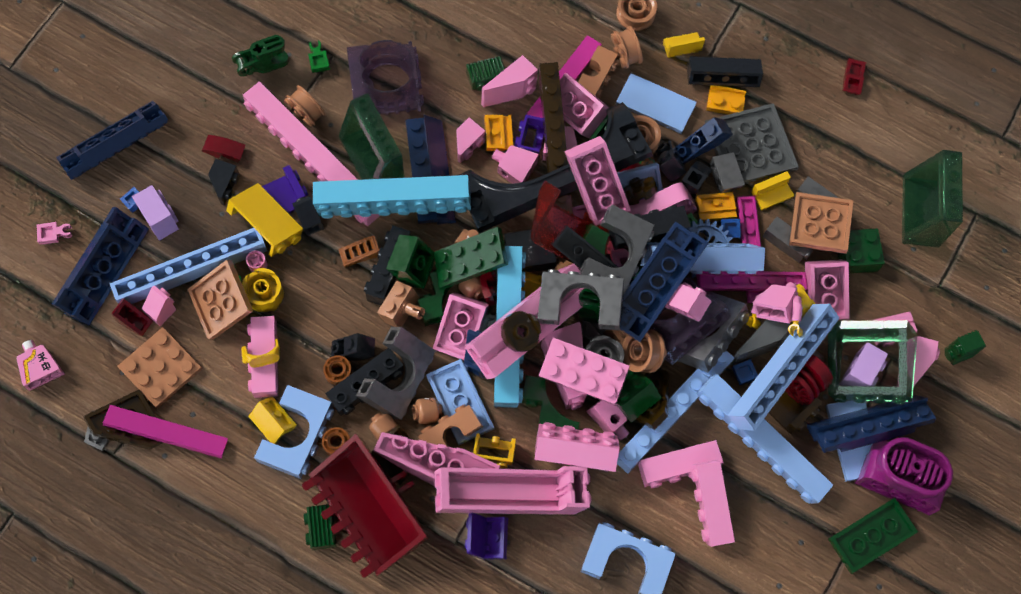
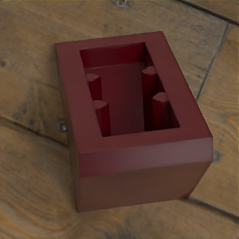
M122 298L111 313L119 324L139 336H143L153 322L152 319L124 298Z

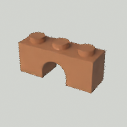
M598 45L589 66L598 75L588 76L582 74L578 81L599 99L603 93L602 87L604 85L607 86L610 81L611 71L615 72L618 66V54Z
M464 404L455 409L456 413L452 416L445 415L438 420L439 424L434 427L430 425L421 430L422 434L418 438L427 441L426 443L442 444L450 447L446 441V433L449 429L458 427L463 435L468 437L484 426L472 406Z

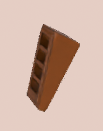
M374 235L338 249L344 267L377 258L379 252ZM371 245L373 250L369 251L368 246ZM362 247H364L365 250L364 254H362L360 249ZM353 250H357V257L354 256ZM346 252L350 253V260L347 259Z

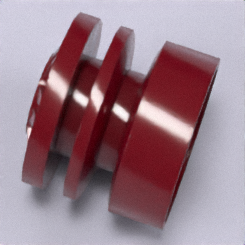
M812 354L785 392L796 402L808 406L819 396L820 392H823L833 382L832 373L823 361Z

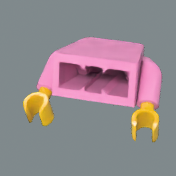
M792 282L787 283L786 286L771 285L763 293L757 295L753 301L752 316H749L746 324L750 328L753 327L757 330L761 326V322L757 318L789 324L793 321V324L788 328V332L794 336V331L797 329V335L801 337L803 330L799 326V322L802 320L803 308L802 299L798 296L797 286Z

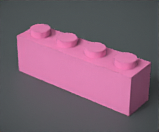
M683 282L679 285L665 308L700 322L712 301L706 297L707 293L698 287L693 289L691 285Z
M274 316L251 317V324L247 325L248 336H251V342L248 343V354H266L276 347L277 321ZM278 361L257 368L249 366L248 363V372L251 373V380H248L249 392H252L254 398L277 397Z
M714 440L640 460L638 467L644 486L656 488L662 486V482L670 481V483H675L684 476L691 478L692 464L717 460L722 465L724 462L717 441Z
M713 460L692 464L693 470L690 472L692 481L696 483L697 490H694L696 502H699L700 505L698 517L700 522H703L704 530H701L703 541L711 547L735 542L720 461Z

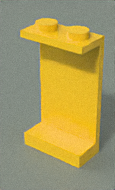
M259 183L229 199L226 211L231 216L239 212L271 245L269 252L271 257L277 253H283L287 247L296 245L301 240L303 228Z

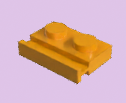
M710 85L706 111L727 115L741 112L744 109L746 91Z
M485 115L486 151H495L496 149L500 151L508 150L509 146L513 145L511 115Z
M733 192L696 195L699 219H702L703 222L707 219L710 222L721 221V219H737Z

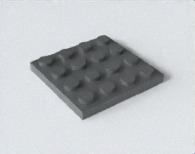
M774 103L718 117L726 121L733 135L714 148L715 154L719 156L734 152L745 184L798 169V163Z

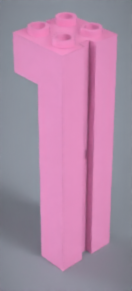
M574 263L558 271L568 274L569 271L580 272V268ZM541 287L464 346L487 380L497 377L526 353L515 352L506 346L501 336V326L508 315L517 311H524L538 318ZM585 288L573 289L565 295L561 304L559 325L582 308L579 303V293ZM540 324L539 342L559 325ZM518 327V331H517V332H518L519 335H521V336L523 337V336H524V335H523V332H524L525 330H524V328H521V329H520V328Z
M564 466L558 470L440 467L435 471V488H437V495L435 496L436 513L575 515L590 508L591 494L586 488V485L590 483V475L586 467Z

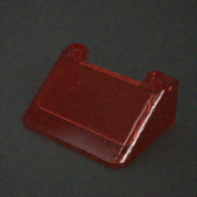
M544 181L538 194L531 240L540 247L573 263L552 246L551 243L565 225L583 238L590 223L595 224L590 219L588 211L584 213L583 219L554 204L561 190ZM600 224L597 225L598 228L609 233L608 229L600 226Z

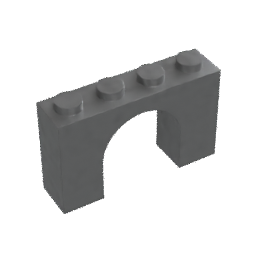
M809 176L797 190L800 193L839 198ZM776 217L762 237L798 263L803 258L807 259L813 250L789 245L791 226L779 217Z
M611 205L607 208L600 226L620 235L626 241L629 249L628 259L622 267L612 268L587 258L584 260L579 273L580 275L597 273L601 277L618 275L620 278H624V295L631 285L629 284L631 278L635 277L639 270L637 266L639 260H642L646 254V243L650 242L653 238L654 231L652 230L654 224L617 206Z
M548 270V272L542 273L537 318L540 324L559 325L561 304L565 295L573 289L586 288L593 291L600 299L599 329L620 330L624 278H620L618 275L601 277L597 273L580 275L579 272L569 271L568 274H564L558 270Z
M706 291V297L712 302L703 317L719 322L721 324L719 330L712 336L704 339H694L675 332L665 347L670 358L709 373L711 368L717 364L722 353L727 350L733 338L738 335L742 326L748 322L750 315L745 303Z
M391 327L382 344L397 353L404 362L405 375L401 384L391 390L375 379L365 378L356 396L383 414H390L393 419L402 420L407 413L411 400L416 395L420 382L424 379V373L428 365L431 364L436 350L404 328Z

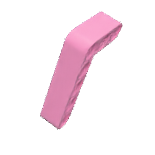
M676 183L655 193L647 200L645 198L640 200L639 204L630 205L631 211L629 213L633 215H646L652 210L658 209L663 211L670 206L677 205V207L684 206L688 215L695 213L697 208L684 184ZM600 226L602 230H604V231H606L607 233H609V232H608V229H606V228Z

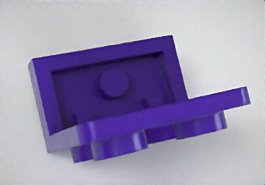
M290 165L283 168L285 176L262 186L288 214L295 211L292 203L301 197L308 196L305 186H300L298 182L301 179L297 171H293Z
M469 513L466 520L467 539L465 541V548L467 554L484 560L507 559L508 518L484 517L476 513Z

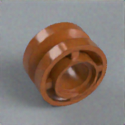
M336 355L327 359L323 372L326 380L331 385L336 386L352 374L350 362L345 357ZM337 367L343 369L340 374H334L333 370Z
M339 427L328 429L322 437V446L327 455H332L350 439L349 434ZM334 439L342 440L341 445L338 447L332 446L331 443Z

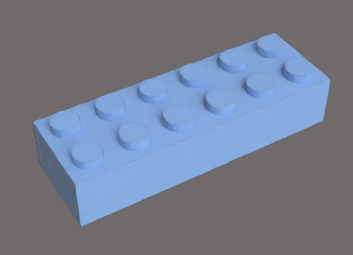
M660 242L646 243L645 249L647 251L641 260V266L645 265ZM709 243L690 271L693 274H703V271H709L710 274H721V271H726L728 274H739V271L746 274H756L757 271H764L765 248L749 243Z

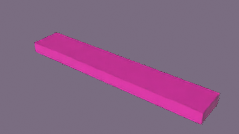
M587 35L559 71L560 79L567 73L577 80L590 63L598 45L602 46V44ZM541 97L537 99L527 112V115L542 118Z
M737 196L736 206L738 219H740L741 243H749L761 247L756 197ZM746 291L747 303H753L755 297L764 291Z
M703 271V274H696L697 287L704 291H765L771 285L786 286L789 282L795 285L801 284L805 288V292L808 290L806 272L757 271L756 274H746L739 271V274H728L726 271H721V274H710L709 271Z
M113 405L109 406L103 421V425L221 459L228 441L226 437Z

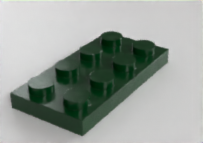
M495 227L434 252L439 288L441 289L449 288L508 265L502 228Z
M893 498L828 540L850 574H853L918 533V531L896 498Z

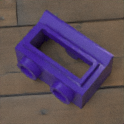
M525 115L524 121L521 120L518 131L521 132V135L516 137L514 146L540 154L544 138L543 118ZM528 128L537 130L533 147L524 146Z

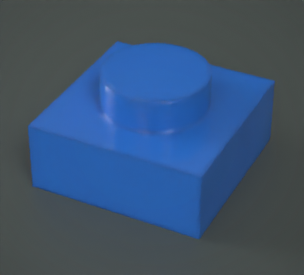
M135 187L120 198L132 213L138 209L132 198L133 195L139 193Z
M721 219L722 231H729L726 235L727 238H741L740 219Z
M751 360L732 367L739 386L755 380L758 376Z

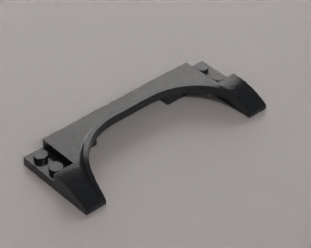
M622 102L606 109L608 123L602 139L607 144L616 171L618 172L652 157V151L627 106ZM569 164L536 179L513 184L490 181L477 175L471 169L459 174L468 175L471 195V210L469 212L479 233L579 189Z

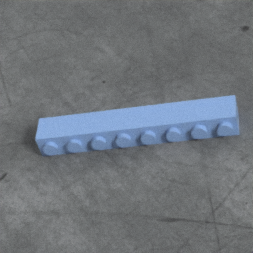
M255 228L112 282L110 286L118 304L122 298L133 304L146 299L153 286H156L159 290L163 288L167 291L207 275L226 260H232L233 264L246 260V256L251 251L258 250L264 253L267 249L262 236Z
M813 304L801 322H799L803 335L799 337L796 329L794 336L790 334L730 411L728 416L739 430L755 431L839 320L840 317L830 304Z
M725 351L709 373L697 369L669 399L668 417L655 430L644 425L619 452L617 464L629 474L639 461L697 401L699 396L696 393L707 380L715 374L720 376L732 363L734 357Z
M718 374L711 376L696 393L699 396L700 402L705 406H709L718 419L724 420L733 433H738L743 438V443L753 448L761 460L767 461L777 475L783 476L787 480V485L794 490L796 489L805 502L811 504L819 503L832 488L833 484L765 419H763L755 431L739 430L728 414L740 400L741 396Z

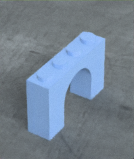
M287 385L279 403L282 408L299 414L308 420L310 427L308 436L304 442L292 448L281 447L262 439L254 458L258 463L301 479L303 474L306 475L310 468L308 462L311 456L314 457L318 450V445L316 444L319 438H322L326 432V427L324 426L327 420H331L334 409H332V402Z
M599 523L580 572L600 579L610 553L619 548H631L641 555L645 563V575L638 594H662L676 553L671 552L672 549L667 546L660 545L658 547L653 545L652 541L647 538L633 537L634 534L629 531L622 530L620 532L615 530L614 526L609 523Z

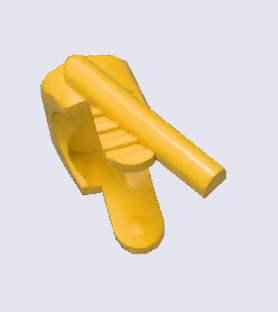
M278 338L275 339L276 347L263 355L248 354L246 346H243L241 348L242 362L244 364L249 363V366L253 368L276 363L280 358Z

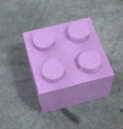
M153 185L132 196L158 240L179 230L176 225L178 219L170 205L166 202L160 189L156 191Z
M867 342L854 356L839 385L858 396L864 392L868 393L870 388H873L877 383L879 372H882L887 365L885 359L888 353Z

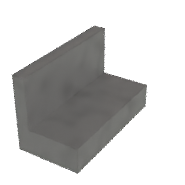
M734 152L712 157L710 168L713 169L712 174L719 193H727L731 189L745 186Z

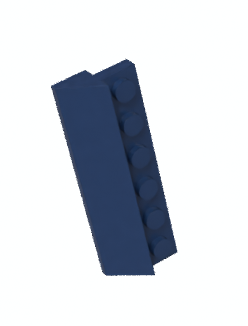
M151 101L56 158L69 178L73 180L121 150L131 146L136 141L168 123V118L158 105Z
M424 115V118L406 119L412 177L450 176L442 120ZM448 211L443 214L428 212L427 214L417 213L418 224L437 222V225L456 223L454 211Z
M112 207L52 302V305L63 311L64 314L86 325H90L112 290L110 283L118 280L149 228L137 219L129 217L117 207Z
M674 222L624 293L620 330L641 342L709 242Z
M913 395L807 424L806 427L814 442L818 441L824 453L836 449L845 452L915 433L917 427L935 423L936 417L927 404L928 398Z

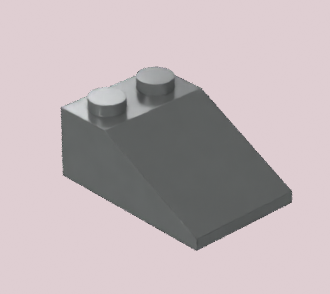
M766 319L738 350L731 365L733 366L769 353L775 347L779 349L790 335L788 333L790 324Z

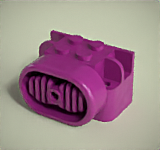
M896 438L890 442L885 440L872 444L855 484L887 498H896L899 503L930 516L941 508L946 490L950 487L953 480V468L949 459L939 450L910 438Z

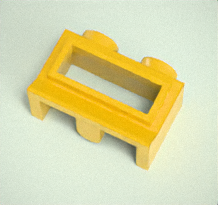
M476 433L473 453L500 466L499 468H508V465L512 466L516 439L512 438V441L509 442L502 441L497 436H492V439L481 438L480 434ZM479 448L509 451L508 458L480 455Z

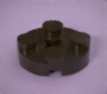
M639 177L633 178L629 181V185L623 188L629 205L639 204V200L645 198V200L651 198L658 189L653 177L644 179Z
M517 311L504 319L501 326V336L508 348L515 352H526L536 347L539 342L541 326L534 315L527 314L524 311ZM518 327L520 329L524 328L523 337L518 334Z

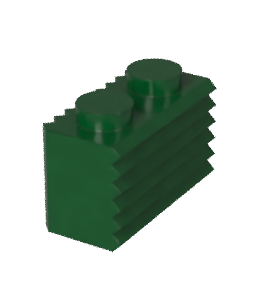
M501 56L466 65V73L471 88L482 91V87L505 70Z
M975 330L956 338L944 350L945 357L952 365H955L975 356L986 347V344L979 331Z
M329 504L307 507V513L303 514L304 524L309 527V533H305L306 545H310L311 550L337 547L336 535L331 531V527L335 525L334 515L326 520L321 516V513L330 507Z

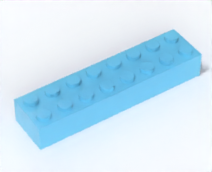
M468 175L313 182V205L318 215L322 216V218H332L333 216L349 218L352 215L369 217L371 214L388 216L390 213L408 215L413 212L418 214H427L428 212L443 214L448 211L464 213L467 210H471L470 184Z
M505 246L508 265L497 269L496 321L525 299V291H521V287H524L525 271H522V268H525L526 252H522V246ZM524 355L495 377L494 407L517 408L518 404L522 403L523 388H519V383L523 381V369H520V364H523Z

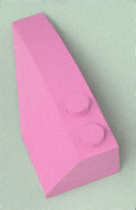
M383 432L373 452L433 486H435V471L440 467L499 469L500 467L462 448H451L442 444L426 443L427 441L412 440L407 437Z

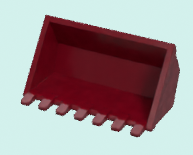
M358 434L352 436L309 474L310 479L302 484V488L305 491L314 486L320 491L319 494L311 499L314 505H318L324 500L329 504L330 507L321 513L324 520L334 514L339 519V522L331 527L333 534H337L343 529L349 534L348 537L340 542L341 546L346 549L355 543L359 551L350 556L351 561L356 563L365 558L369 565L360 571L363 578H366L373 572L376 576L380 575L394 563L413 552L429 538V535L401 496V494L415 485L414 482L410 481L398 489L395 483L403 480L407 476V472L403 471L390 479Z

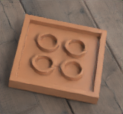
M796 192L789 245L847 254L854 200Z
M232 260L224 261L188 288L208 340H214L253 312Z
M163 327L117 366L157 409L202 370L201 366Z

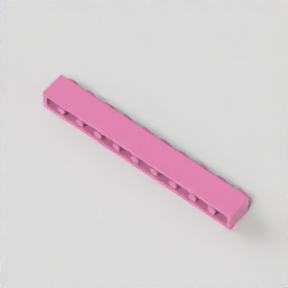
M260 81L243 94L244 106L250 112L253 111L256 114V118L260 123H265L268 126V130L273 136L277 135L280 138V142L285 148L289 147L293 151L292 154L298 161L302 160L305 163L304 166L310 173L314 172L317 175L318 181L358 180ZM371 214L369 217L354 216L360 223L364 222L368 227L380 215Z

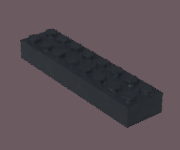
M567 225L551 243L552 246L580 268L587 258H591L608 267L619 268Z

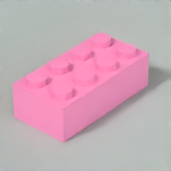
M600 136L564 151L589 217L595 226L601 224L607 208L611 205L627 212L631 211L607 144Z
M553 338L539 376L616 405L630 366Z
M545 422L538 426L535 460L616 472L620 449L618 436L607 431L597 433L588 428L577 430L573 426L565 425L558 427L553 423Z

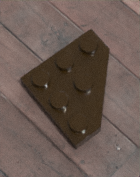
M661 368L653 373H646L645 376L653 382L662 398L635 419L653 430L668 417L670 376L667 371Z
M140 389L84 415V420L94 436L148 450L164 443L103 425L110 405L156 418Z

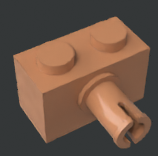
M396 281L377 313L384 323L393 327H402L409 315L421 320L423 317L419 314L424 316L425 309L415 305L419 296L413 287Z

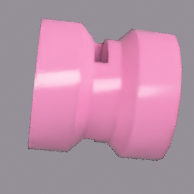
M254 250L246 256V263L251 272L258 268L267 269L268 264L261 251Z

